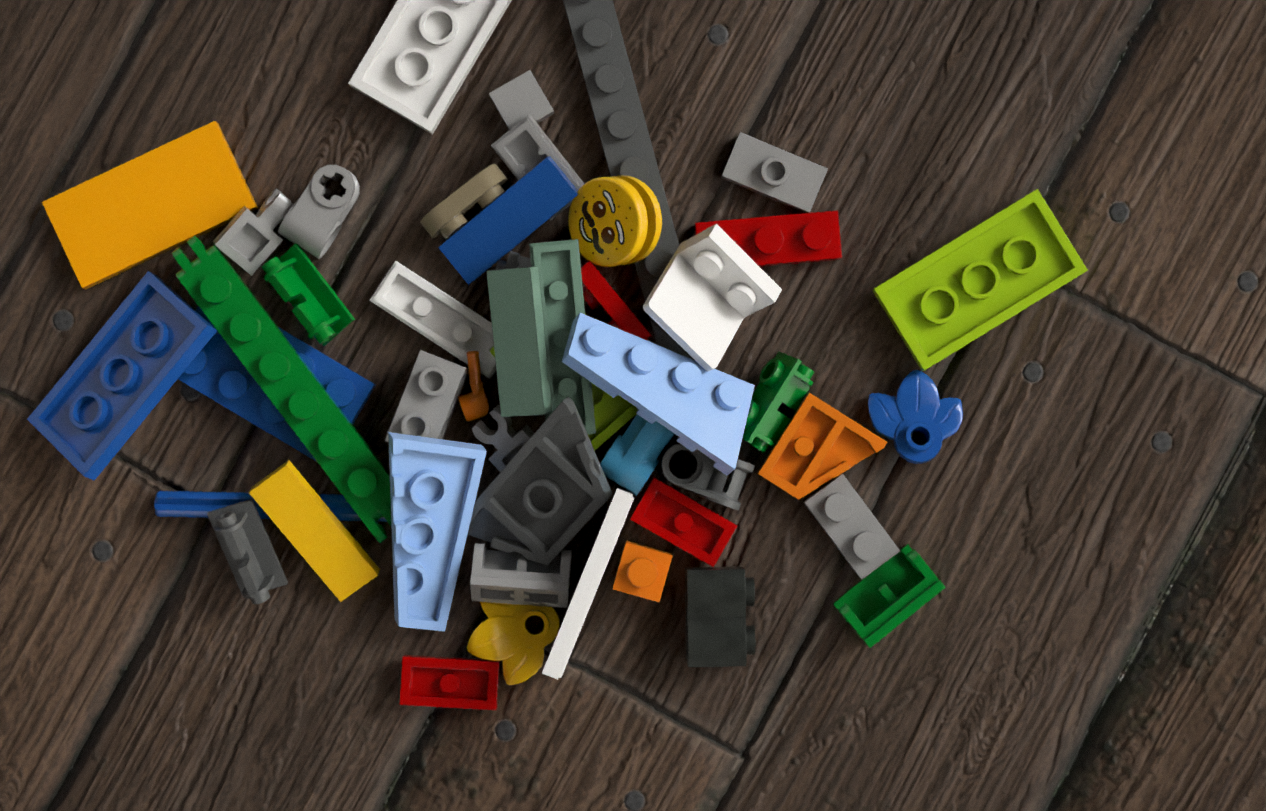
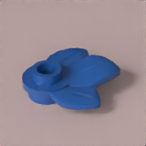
M913 370L904 378L896 397L881 393H871L868 398V414L875 431L893 440L898 454L906 461L915 464L927 463L934 459L942 447V440L955 434L963 420L961 400L958 398L939 399L935 383L927 374L920 370ZM911 433H923L927 438V443L925 445L915 444L911 439Z

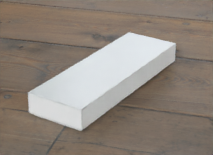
M395 261L369 301L466 364H468L467 352L478 351L480 372L491 379L496 372L495 357L489 352V349L494 345L492 323Z

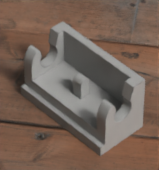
M475 543L470 578L471 600L477 602L568 608L572 550H562L561 555H557L547 566L528 560L518 552L507 553L504 551L486 550L485 544Z

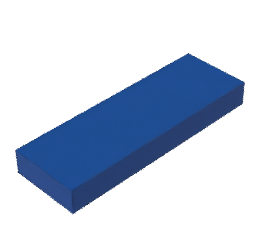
M548 156L438 248L469 285L579 195L577 193L578 190L551 156Z

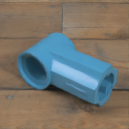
M637 414L624 435L619 434L601 461L600 465L604 475L637 496L660 460L657 458L664 447L668 445L674 433L657 421L651 424Z

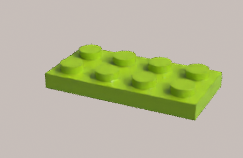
M1036 189L882 283L872 291L921 371H925L1082 275L1088 269L1041 193Z

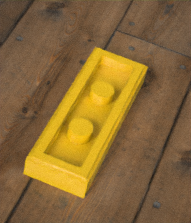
M290 460L251 487L249 494L340 602L378 576L379 567Z

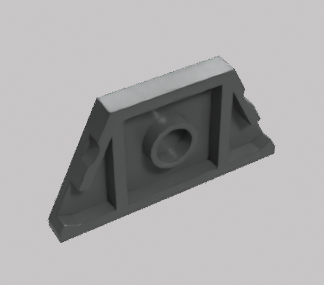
M567 397L560 403L475 501L467 535L491 542L492 548L507 553L518 552L528 560L548 566L610 498L613 493L573 400Z

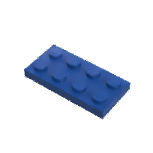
M148 271L27 420L84 477L95 481L217 330L160 277Z
M198 306L196 311L213 326V324L210 322V320ZM278 327L353 425L375 389L376 384ZM217 331L178 380L315 460Z

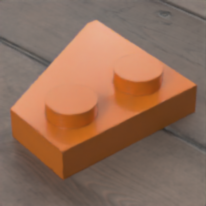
M807 393L757 474L799 500L819 488L822 484L849 470L855 464L884 449L888 442L813 394Z

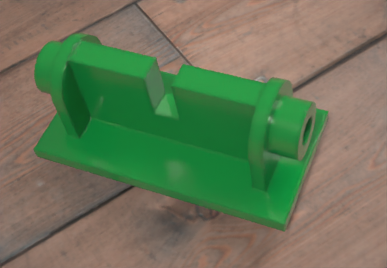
M294 244L280 258L276 256L262 266L263 271L266 273L263 279L267 283H271L285 303L289 301L294 309L291 311L309 333L307 336L310 340L316 339L320 345L326 346L355 320L298 244Z
M780 351L775 358L767 362L760 373V383L752 395L742 440L748 442L749 445L762 453H765L769 446L774 448L791 420L777 411L781 403L796 411L814 383L810 380L814 374L812 369L802 364L801 360Z

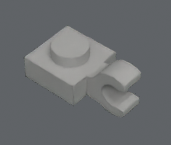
M276 188L265 199L256 215L244 206L214 239V245L252 276L283 241L282 237L273 229L284 219L293 203Z

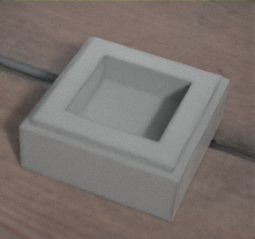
M531 70L489 93L509 130L529 114L537 123L555 114Z

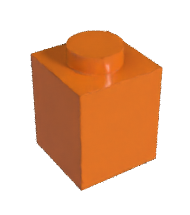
M626 540L614 580L613 590L660 603L673 556L672 553Z

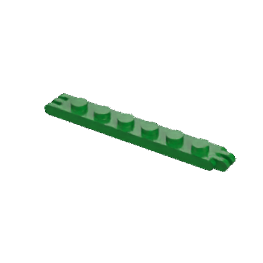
M194 235L187 240V243L198 256L196 259L191 261L180 247L171 253L182 267L175 274L372 535L381 543L388 538V535L377 521L384 517L391 526L389 472L215 245L206 249Z

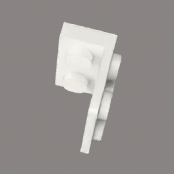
M715 224L680 243L645 301L643 310L700 366L709 372L718 366L743 319L775 303L782 289Z

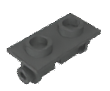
M253 499L207 513L244 598L250 599L252 604H260L270 598L268 590L288 584Z

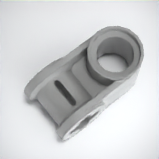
M339 165L321 167L314 174L300 198L292 205L284 217L278 234L292 243L298 244L303 250L317 259L322 258L334 242L343 221L359 197L360 185L356 176ZM343 176L341 185L346 189L345 194L342 197L333 195L329 200L328 197L331 191L325 187L326 182L329 179L338 181Z

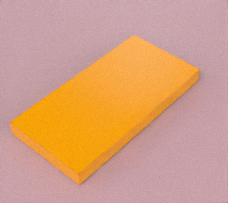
M216 121L42 202L82 289L85 290L187 243V240L194 235L199 237L229 223L244 206L250 211L258 209L219 123Z

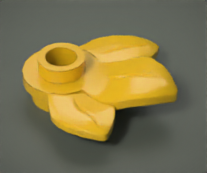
M480 602L488 619L473 631L467 645V651L484 660H502L503 675L507 685H516L528 680L542 667L544 647L549 645L559 632L560 621L556 610L553 607ZM536 615L543 619L544 629L542 632L534 634L527 629L526 622L530 616Z

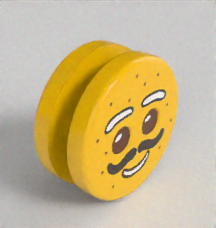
M626 175L599 177L586 182L577 191L579 195L572 200L570 205L568 225L571 239H578L579 253L586 260L602 267L627 265L645 259L654 250L661 234L662 214L655 194L644 182Z

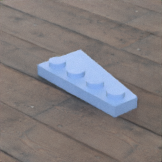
M579 313L573 320L561 362L613 398L618 395L638 409L636 414L651 424L657 421L679 436L676 441L690 451L694 452L697 449L715 461L713 467L726 476L734 471L755 385L717 369L708 372L693 359Z
M388 432L395 621L399 627L445 632L487 451L480 444Z

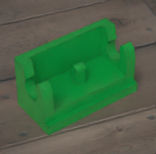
M908 544L904 545L899 549L900 552L832 603L869 648L946 588L915 549L912 550Z

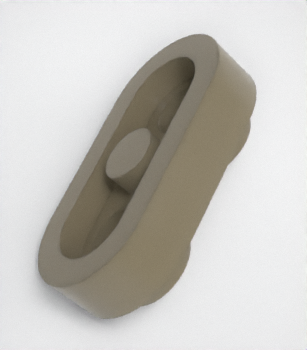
M496 164L488 166L427 213L420 221L421 225L432 238L442 234L445 240L449 239L468 223L465 218L467 214L479 205L484 210L505 192L502 186L508 179Z

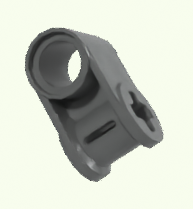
M680 443L671 444L664 449L659 461L660 472L668 482L696 492L702 498L738 511L741 506L738 498L747 473H753L755 465L737 459L736 468L730 473L725 490L723 491L727 476L713 467L715 461L697 449L692 452ZM685 450L694 459V469L687 477L677 478L670 472L669 460L677 451Z

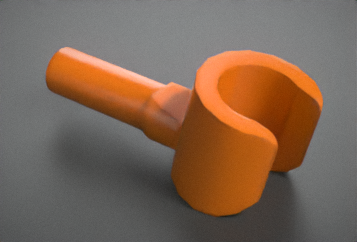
M478 351L467 352L469 383L472 392L458 396L463 414L468 422L486 416L489 411L488 398L481 381Z

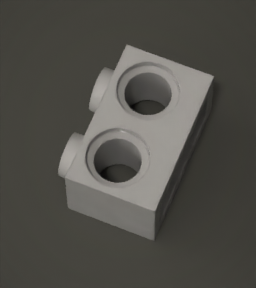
M420 350L388 432L443 439L457 405L458 396H460L469 374L468 369ZM388 434L385 439L386 442H389Z

